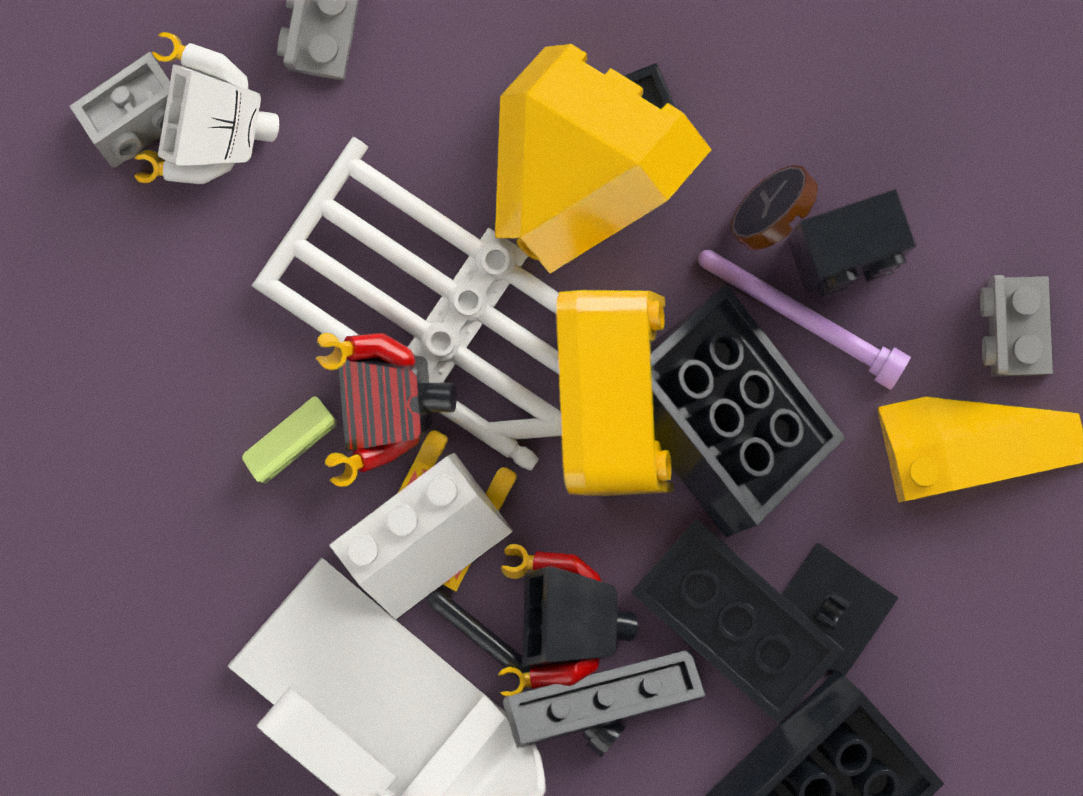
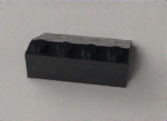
M728 285L721 287L650 344L654 438L656 441H659L662 451H669L672 469L726 537L757 526L845 439L842 432Z
M836 670L705 796H933L944 783L865 694L839 670Z

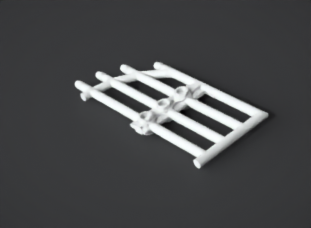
M353 136L251 286L322 334L331 333L341 342L347 336L359 335L278 281L293 258L297 257L413 335L414 339L408 348L412 350L414 355L427 359L429 383H443L456 364L535 417L533 419L488 422L458 401L455 412H440L505 457H511L514 463L520 467L531 471L539 458L527 447L520 446L516 439L562 436L561 411L467 349V346L482 324H484L559 375L558 350L494 308L509 284H512L556 314L559 292L521 268L528 256L508 239L495 238V231L489 227L482 238L478 239L362 161L361 158L369 147ZM348 177H353L469 255L455 278L452 280L334 201L333 199ZM321 217H325L441 295V299L426 321L306 241Z

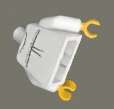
M162 32L158 34V36L172 40L174 51L166 57L152 52L153 56L163 62H172L176 59L181 60L182 66L173 64L158 153L152 150H143L134 158L137 160H148L154 168L153 173L137 172L134 176L139 182L149 183L158 175H161L166 181L205 184L231 171L235 163L249 161L254 140L267 142L276 140L279 132L278 115L276 113L259 111L260 93L248 89L247 76L226 56L192 43L183 46L178 36L172 33Z

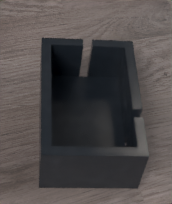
M896 189L802 220L787 238L805 293L808 294L818 290L820 298L848 289V286L853 284L854 280L859 279L861 275L865 276L866 282H871L895 273L894 270L899 269L901 264L907 262L905 256L916 247Z

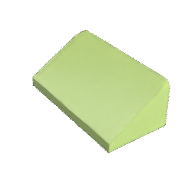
M312 397L242 455V460L257 482L266 484L337 426L336 423L338 421L318 397Z

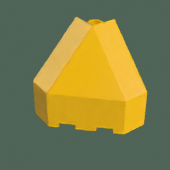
M572 44L544 47L500 96L495 238H518L517 244L519 248L530 258L539 260L549 274L667 202L712 150L683 112L668 103L662 109L654 106L641 97L643 95V88L611 68L605 75L585 63L587 61V53Z

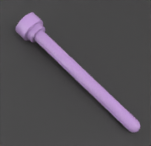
M703 250L698 255V263L702 268L870 366L868 372L876 376L874 381L889 390H892L907 366L911 356L894 347L891 351L883 346L879 350L712 250Z

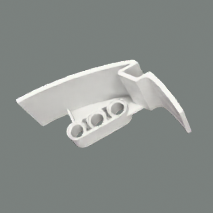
M322 557L228 664L232 671L274 705L258 723L257 727L340 796H542L545 793V777L539 751L535 744L517 749L506 712Z

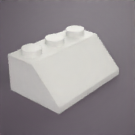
M452 453L329 546L356 582L393 618L397 619L512 533L513 530L458 456Z

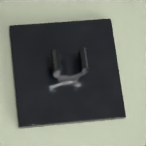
M818 542L782 593L784 597L845 650L829 668L833 672L839 670L844 676L847 675L898 600L897 596Z

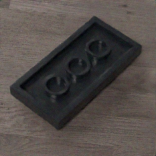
M697 518L631 591L634 596L778 724L781 723L845 651Z

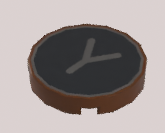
M797 165L781 168L767 176L739 204L731 222L730 231L740 244L745 245L750 250L768 248L783 240L793 230L789 224L797 215L803 220L810 213L817 199V182L803 166Z

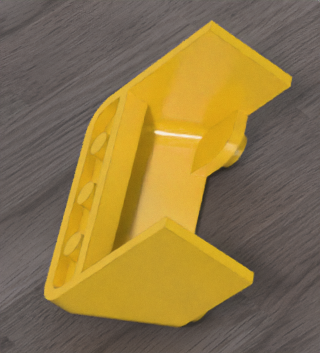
M578 290L564 291L558 294L556 314L563 470L565 485L569 494L613 496L674 492V483L665 482L671 479L670 453L668 450L662 451L659 441H656L654 438L650 341L655 340L656 330L664 329L663 307H665V297L652 291Z

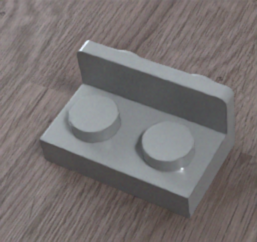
M286 0V8L293 9L290 28H281L277 55L284 57L283 63L287 71L344 81L359 0Z
M148 52L69 106L94 145L112 168L119 166L126 160L132 159L142 149L161 137L170 80L151 52Z
M992 276L987 280V287H982L980 290L982 317H989V336H983L982 339L984 366L991 365V377L1053 374L1049 276Z

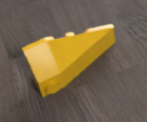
M922 397L877 407L898 503L1083 463V428L1079 413L933 397Z

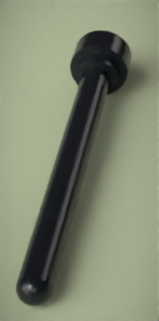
M440 590L430 593L428 596L429 606L505 668L514 667L520 670L521 673L530 672L531 667L522 666L521 654ZM616 722L586 730L582 736L589 741L586 746L602 758L626 727L621 722Z

